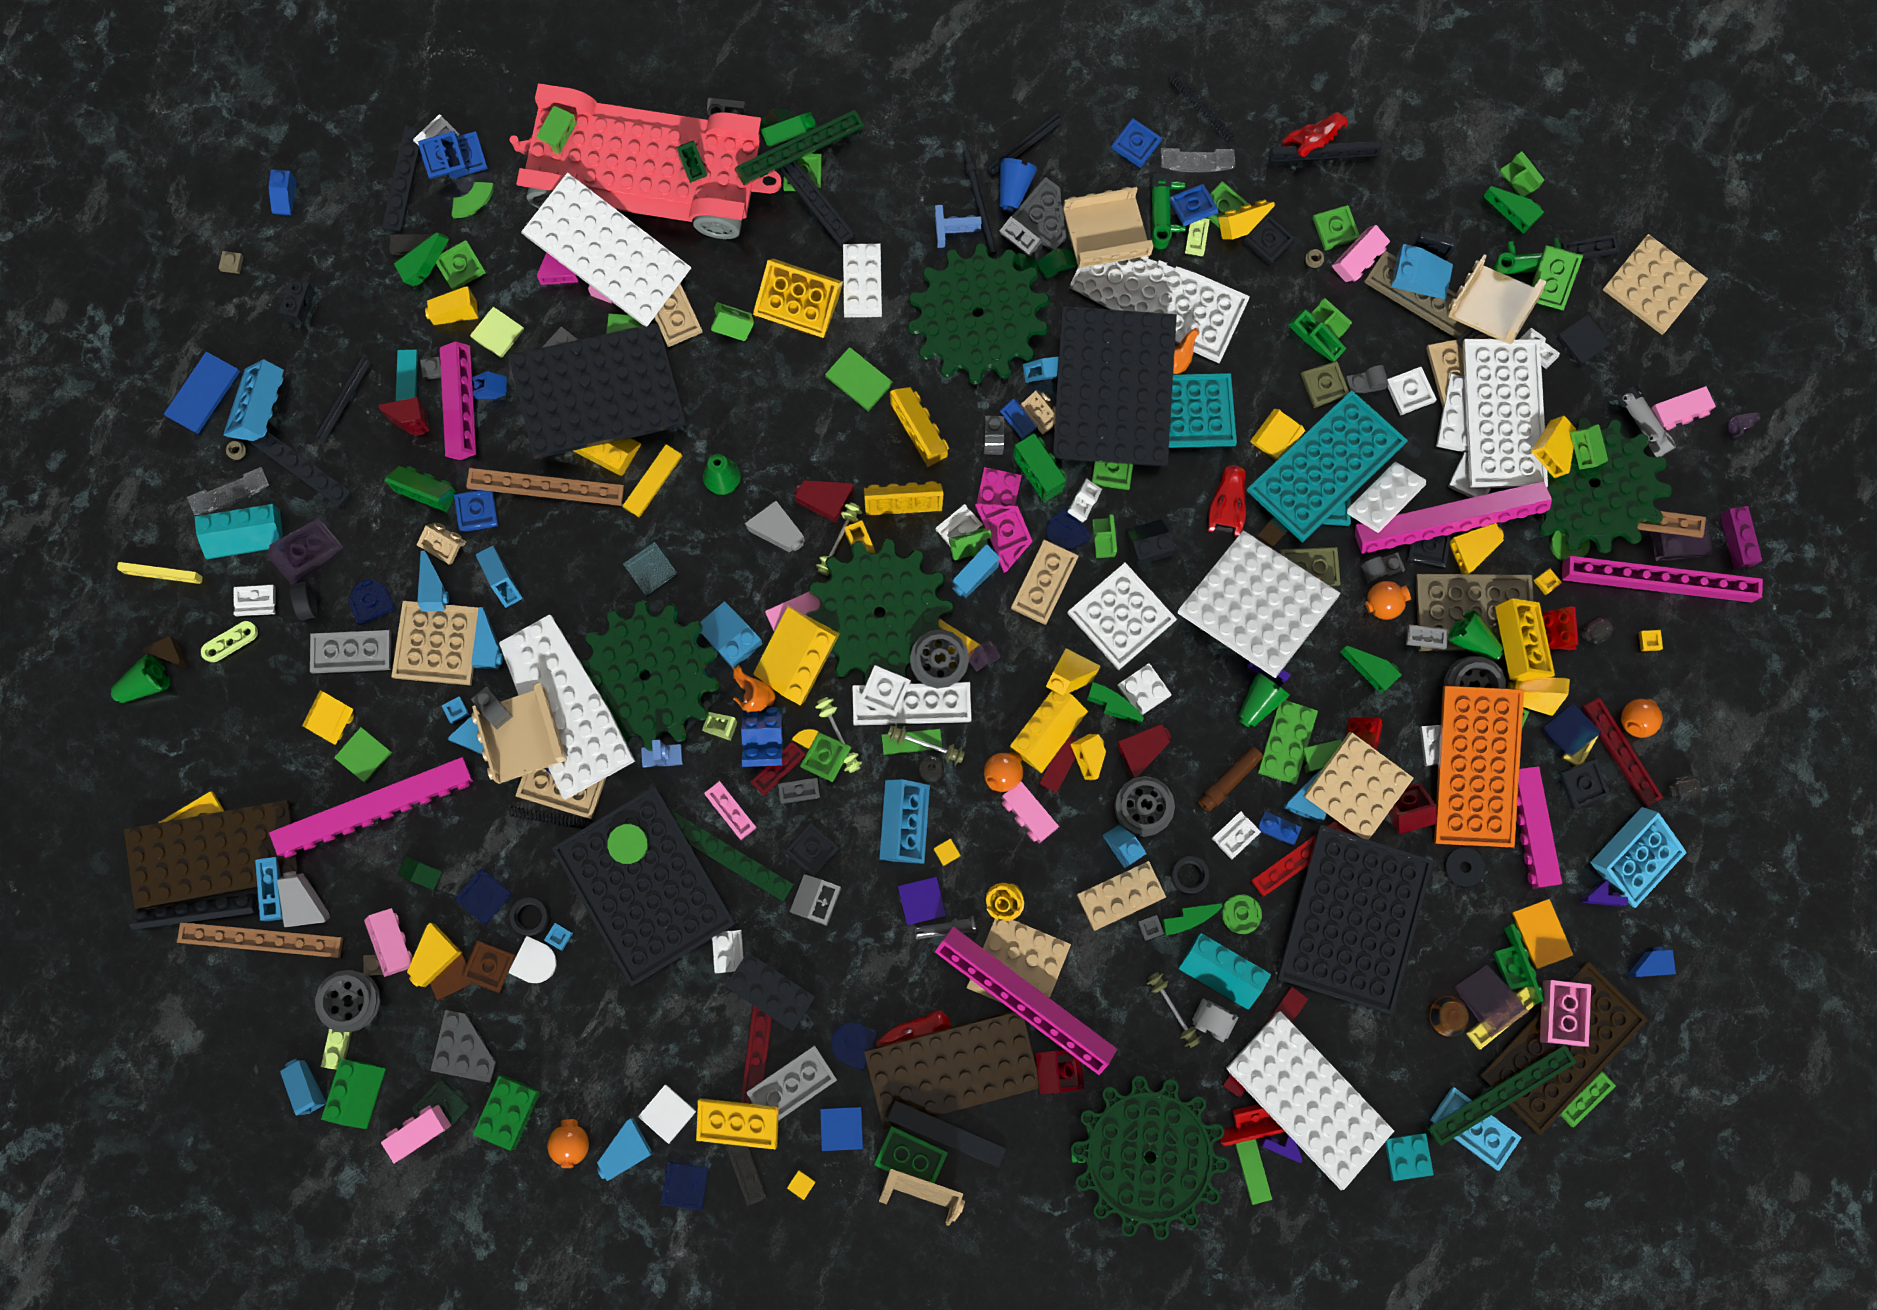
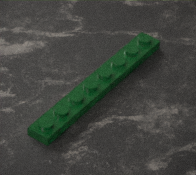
M853 110L736 166L734 170L745 186L862 129L865 125L856 110Z
M670 810L692 847L779 900L785 901L794 884Z
M1562 1045L1428 1127V1130L1437 1145L1442 1146L1576 1064V1061L1566 1045Z

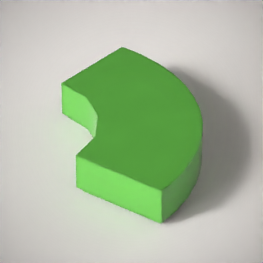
M474 182L473 188L468 194L454 198L452 217L462 218L476 213L475 211L486 205L490 200L494 184Z

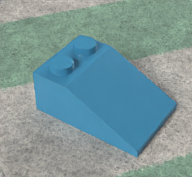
M1403 244L1397 253L1391 287L1445 300L1453 264L1423 248Z
M725 601L701 621L703 626L701 634L733 670L734 667L740 665L763 645L756 633Z

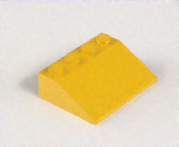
M770 259L767 261L753 315L824 338L838 302L843 281L776 259Z
M930 481L923 485L907 483L906 486L889 484L887 487L870 485L868 488H864L866 515L942 511L943 489L941 483L937 484V482Z
M788 606L753 675L782 696L801 705L805 702L840 633Z

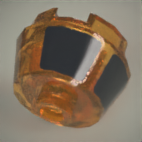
M1444 996L1437 999L1432 1005L1429 1013L1430 1021L1434 1029L1440 1034L1457 1036L1467 1028L1469 1011L1460 999L1453 996Z

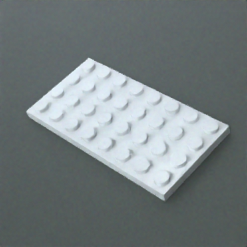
M568 172L522 230L524 236L646 327L691 270L688 264Z
M1464 339L1463 361L1470 488H1517L1542 481L1548 487L1547 469L1530 452L1545 430L1540 340L1514 339L1510 345L1499 339Z
M1281 1011L1274 1015L1226 1068L1340 1190H1344L1394 1132L1383 1118Z

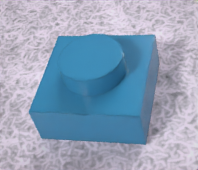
M460 696L442 705L451 724L470 715Z
M554 923L544 941L563 951L573 933Z

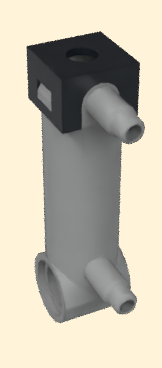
M1638 385L1632 386L1616 396L1622 406L1627 408L1642 433L1648 436V445L1656 457L1663 456L1676 448L1674 440L1665 432L1643 398L1644 394Z

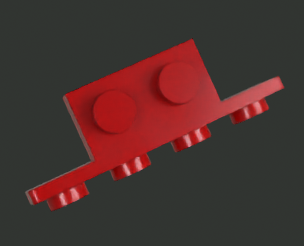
M1260 1104L1233 1110L1235 1127L1224 1129V1135L1219 1139L1221 1146H1229L1285 1131Z

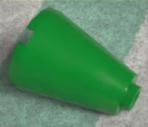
M714 454L709 458L702 477L705 486L717 495H726L733 492L737 485H739L741 473L738 465L733 460L721 454Z
M1470 610L1462 615L1464 619L1461 622L1457 620L1450 629L1447 636L1448 640L1480 657L1497 661L1503 655V646L1476 611Z
M152 655L141 657L111 687L112 698L120 703H125L168 689L171 682L169 675L166 677L163 672L166 668Z
M1258 672L1238 714L1241 717L1239 721L1248 728L1250 725L1255 727L1282 704L1290 694Z

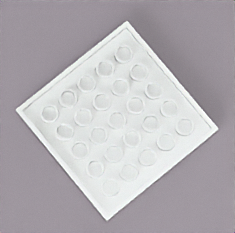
M1243 531L1179 608L1178 614L1276 678L1337 600L1340 592Z

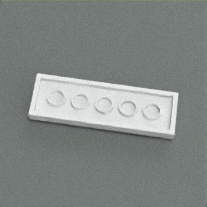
M970 682L955 683L950 687L939 689L924 684H910L896 717L860 703L859 700L866 685L853 686L854 725L971 722Z

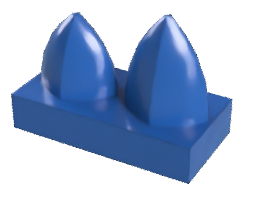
M1265 811L1257 828L1262 833L1294 846L1302 827Z

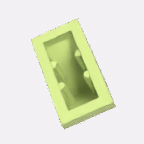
M709 712L702 731L731 741L737 721L731 716Z

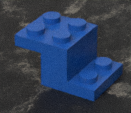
M452 131L417 141L429 179L447 174L454 179L488 169L476 131L457 136Z
M769 707L757 712H746V710H743L741 726L743 746L742 767L782 765V708Z

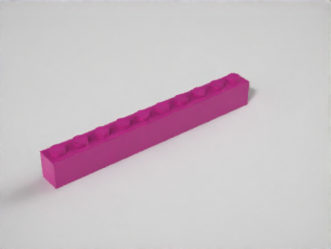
M1542 481L1396 515L1379 533L1363 523L1357 524L1355 537L1362 554L1373 553L1377 550L1391 549L1398 545L1412 544L1415 541L1429 540L1433 537L1446 536L1459 531H1468L1480 526L1486 527L1497 522L1524 518L1536 513L1542 514L1550 510L1552 498L1545 482Z
M1575 556L1568 557L1562 563V580L1751 603L1762 598L1763 579Z
M462 757L269 832L277 855L287 858L297 854L296 850L301 848L308 850L315 847V843L323 840L325 843L334 840L337 834L343 833V835L352 833L355 831L354 828L360 825L362 827L374 824L375 819L380 817L382 820L394 816L393 812L401 810V812L408 811L416 803L420 802V805L432 801L431 797L437 795L439 797L446 796L454 788L458 787V790L470 786L469 783L473 781L466 760Z
M955 927L950 930L935 953L1098 1075L1102 1073L1109 1065L1117 1048Z

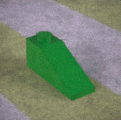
M811 112L761 129V132L769 148L795 139L817 127Z
M1493 186L1483 196L1523 234L1544 213L1541 207L1531 199Z
M436 232L394 263L404 283L416 286L429 276L449 240L447 236Z
M1346 646L1340 651L1380 694L1402 676L1399 673V668L1387 660L1350 646Z

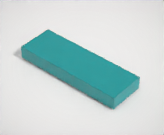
M398 350L396 401L417 397V350Z

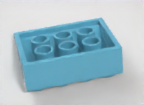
M1641 807L1590 863L1604 880L1609 881V885L1616 892L1621 893L1622 897H1628V903L1636 908L1687 852L1658 812Z

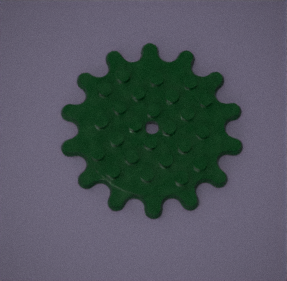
M980 243L975 247L974 255L969 259L962 258L957 250H950L946 254L948 262L946 269L942 271H937L932 267L924 269L923 277L929 283L927 291L923 293L914 292L909 297L910 304L920 308L921 316L911 321L907 329L911 334H922L926 337L925 345L919 350L921 359L928 360L933 356L942 358L943 365L940 371L943 377L950 378L956 370L961 368L967 370L970 383L976 385L981 383L983 373L987 369H994L999 377L1005 379L1011 375L1010 361L1012 358L1021 357L1025 361H1030L1035 357V351L1030 347L1029 339L1033 335H1045L1048 333V324L1040 321L1036 314L1040 308L1050 303V297L1046 293H1035L1032 291L1031 285L1038 278V271L1033 267L1024 271H1017L1014 268V262L1017 257L1013 250H1006L1000 258L992 259L989 256L987 245ZM977 308L983 310V315L980 317L973 315Z
M1581 418L1576 423L1577 430L1592 426L1588 418ZM1618 420L1610 421L1606 429L1601 430L1608 457L1607 462L1597 467L1579 469L1573 447L1571 467L1568 474L1554 478L1547 470V489L1552 502L1550 510L1542 513L1544 521L1539 526L1540 534L1549 536L1555 531H1563L1567 536L1566 547L1573 551L1579 549L1581 543L1588 539L1596 543L1597 549L1601 553H1609L1611 551L1612 540L1617 536L1626 538L1632 544L1639 543L1642 539V535L1638 530L1639 523L1643 521L1653 524L1660 523L1663 520V514L1654 507V501L1657 498H1667L1672 494V488L1669 484L1661 483L1656 479V474L1667 467L1666 459L1662 456L1648 457L1644 454V449L1649 444L1647 435L1639 434L1635 438L1627 439L1621 435L1622 424ZM1598 480L1600 486L1591 487L1589 482Z
M890 538L882 541L881 548L876 553L869 552L862 541H855L851 546L852 558L848 562H842L835 556L828 557L825 561V566L830 571V579L825 583L814 581L808 587L810 594L819 599L820 606L817 610L807 612L805 615L840 633L831 652L838 656L835 673L843 677L854 668L860 669L863 673L864 685L867 684L874 666L908 679L906 670L910 665V654L913 645L925 633L942 629L939 626V618L944 614H950L954 610L952 601L939 599L936 595L937 587L945 580L944 574L940 571H935L931 574L922 572L920 566L924 559L923 552L919 549H914L907 557H900L895 550V541ZM882 607L885 610L883 618H877L874 615L875 608ZM928 649L922 651L924 656H929ZM926 663L924 664L923 668L929 669L931 668L930 664Z
M644 600L636 603L634 615L629 619L622 617L621 613L617 610L610 611L607 615L610 626L606 634H599L595 631L588 632L586 642L592 647L593 654L590 659L580 660L585 672L589 675L593 685L611 711L626 744L628 745L633 736L638 735L643 739L644 747L648 751H653L652 740H659L660 735L663 733H669L677 742L684 741L687 737V732L684 728L686 719L694 717L698 720H705L709 715L708 709L701 703L702 694L708 691L714 692L720 686L719 680L715 677H710L705 671L706 665L717 658V650L711 646L702 648L697 644V637L703 629L701 622L695 620L686 626L678 624V608L674 604H668L662 614L658 616L650 612L649 604ZM644 670L650 672V678L647 681L641 678Z
M1137 1076L1132 1080V1092L1128 1096H1121L1113 1087L1105 1088L1102 1093L1103 1099L1106 1102L1105 1111L1097 1114L1086 1110L1081 1114V1122L1090 1130L1089 1139L1084 1142H1075L1071 1146L1072 1154L1075 1157L1084 1159L1088 1165L1086 1172L1077 1177L1076 1187L1082 1191L1095 1190L1099 1195V1201L1093 1209L1095 1217L1105 1219L1111 1213H1118L1122 1218L1121 1231L1127 1237L1135 1235L1137 1228L1143 1223L1149 1224L1152 1227L1153 1234L1158 1240H1164L1168 1237L1169 1223L1174 1219L1181 1220L1187 1228H1195L1199 1223L1198 1216L1195 1213L1196 1204L1200 1201L1216 1204L1220 1200V1193L1213 1188L1210 1182L1214 1173H1224L1229 1169L1228 1160L1215 1155L1212 1149L1214 1142L1223 1137V1127L1219 1124L1205 1125L1201 1121V1113L1206 1108L1204 1098L1197 1096L1188 1103L1181 1102L1178 1098V1083L1172 1079L1165 1081L1163 1088L1159 1092H1152L1148 1088L1146 1079L1142 1076ZM1147 1151H1152L1155 1155V1160L1152 1163L1145 1161L1144 1155Z

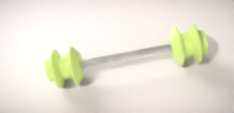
M854 503L844 505L847 510L846 512H841V515L846 521L829 557L834 555L845 532L844 527L848 526L849 522L859 521L856 516L857 514H862V511L858 505ZM822 556L819 558L822 561L821 564H816L819 573L828 576L830 571L825 566V561L828 557Z
M826 697L817 702L818 705L815 707L822 711L819 716L829 717L839 741L844 743L832 717V714L837 709V707H832L831 705L833 699ZM848 753L843 762L847 766L844 771L849 770L852 773L860 769L859 765L862 762H858L856 759L859 755L858 753Z

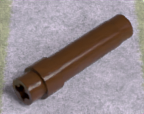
M1252 746L1214 785H1211L1203 793L1204 796L1198 801L1200 806L1207 812H1210L1215 806L1218 807L1231 790L1263 758L1261 752Z

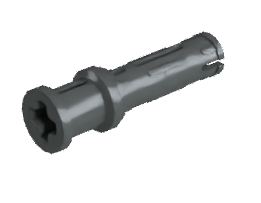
M974 916L962 920L954 918L952 922L915 927V932L924 931V933L916 934V940L947 935L953 927L961 933L972 932L976 934Z

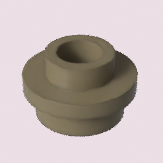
M1310 250L1306 254L1305 261L1308 266L1318 268L1324 262V255L1320 250ZM1315 257L1317 261H1313L1311 258Z
M232 441L227 445L226 453L231 459L239 460L245 456L246 446L240 441ZM239 448V452L235 454V449Z

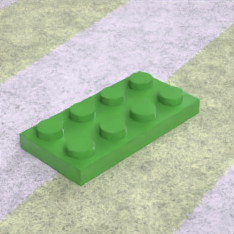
M1287 700L1277 707L1257 773L1296 785L1305 756L1303 749L1308 746L1318 713L1317 710Z

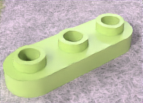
M241 622L204 644L201 649V655L209 662H217L253 641L258 635V629L251 622ZM250 629L251 633L246 635V631ZM233 640V644L229 646L228 642ZM216 650V654L211 656V652Z

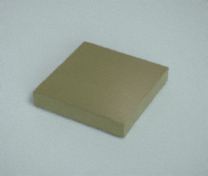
M1337 361L1301 373L1314 408L1341 400L1349 393Z

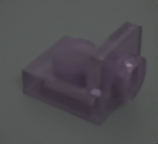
M1759 412L1736 415L1729 420L1728 429L1732 433V438L1742 435L1744 429L1753 427L1754 423L1760 420Z
M991 641L978 645L968 653L969 662L976 671L1001 657Z

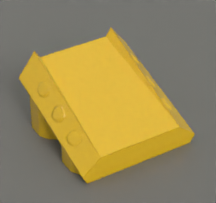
M1274 409L1250 442L1277 461L1300 439L1305 430L1302 425H1299L1285 415L1280 409Z
M320 690L302 726L336 745L343 735L345 725L353 720L354 709Z

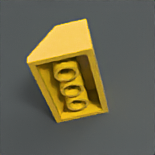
M911 387L890 391L891 406L926 466L929 467L946 458L949 447L944 439H940L938 435L940 432L936 424L930 422L928 410L925 407L922 408L919 403L921 399L916 391L913 393Z
M627 438L574 450V452L623 476L641 443Z
M1512 598L1495 606L1510 680L1529 681L1555 676L1540 603Z
M1052 690L1010 745V751L1017 753L1022 760L1042 774L1088 711L1070 693L1063 696Z

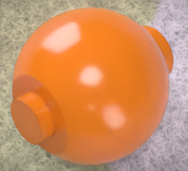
M1382 581L1370 589L1365 605L1369 613L1372 612L1374 616L1380 619L1389 620L1396 618L1404 611L1405 602L1411 600V596L1406 585L1400 587L1395 582Z
M1636 699L1624 707L1621 721L1624 729L1629 734L1639 738H1646L1654 735L1660 729L1663 716L1655 701L1651 699Z
M1015 752L998 753L990 757L984 767V778L988 786L998 792H1008L1016 788L1023 778L1021 757Z
M566 1119L561 1121V1127L556 1128L549 1136L547 1143L548 1153L554 1162L561 1164L562 1168H573L574 1164H578L585 1158L589 1149V1139L586 1132L578 1127L577 1120Z

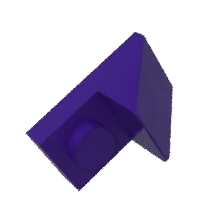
M1603 880L1581 899V903L1621 907L1628 905V897H1621V893L1608 892L1609 881Z
M1287 1133L1281 1145H1279L1280 1140L1271 1136L1268 1139H1261L1260 1146L1298 1163L1302 1162L1296 1142Z

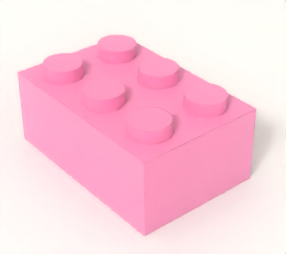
M1555 980L1543 981L1544 1001L1541 1007L1540 1042L1589 1047L1591 985Z

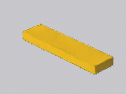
M665 445L623 504V508L640 517L682 458V454Z

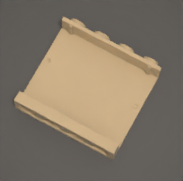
M1125 187L1117 191L1108 190L1100 194L1091 193L1078 198L1070 197L1064 201L1063 212L1078 268L1151 255L1154 246L1152 240H1147L1135 197L1138 190L1137 187Z
M1483 255L1480 261L1477 260L1472 268L1473 273H1468L1464 281L1465 286H1460L1456 294L1458 296L1457 299H1452L1449 305V309H1451L1449 317L1511 345L1540 298L1546 281L1539 279L1535 287L1527 285L1484 266L1487 255Z
M541 683L533 685V691L501 701V704L513 717L498 730L483 716L478 707L472 706L474 711L471 714L472 719L479 729L477 737L484 746L482 754L490 767L487 768L490 779H493L498 784L567 761L546 688Z
M890 1169L879 1202L887 1204L893 1189L948 1207L950 1209L945 1222L948 1226L952 1221L955 1222L960 1213H962L965 1203L962 1200L963 1193Z

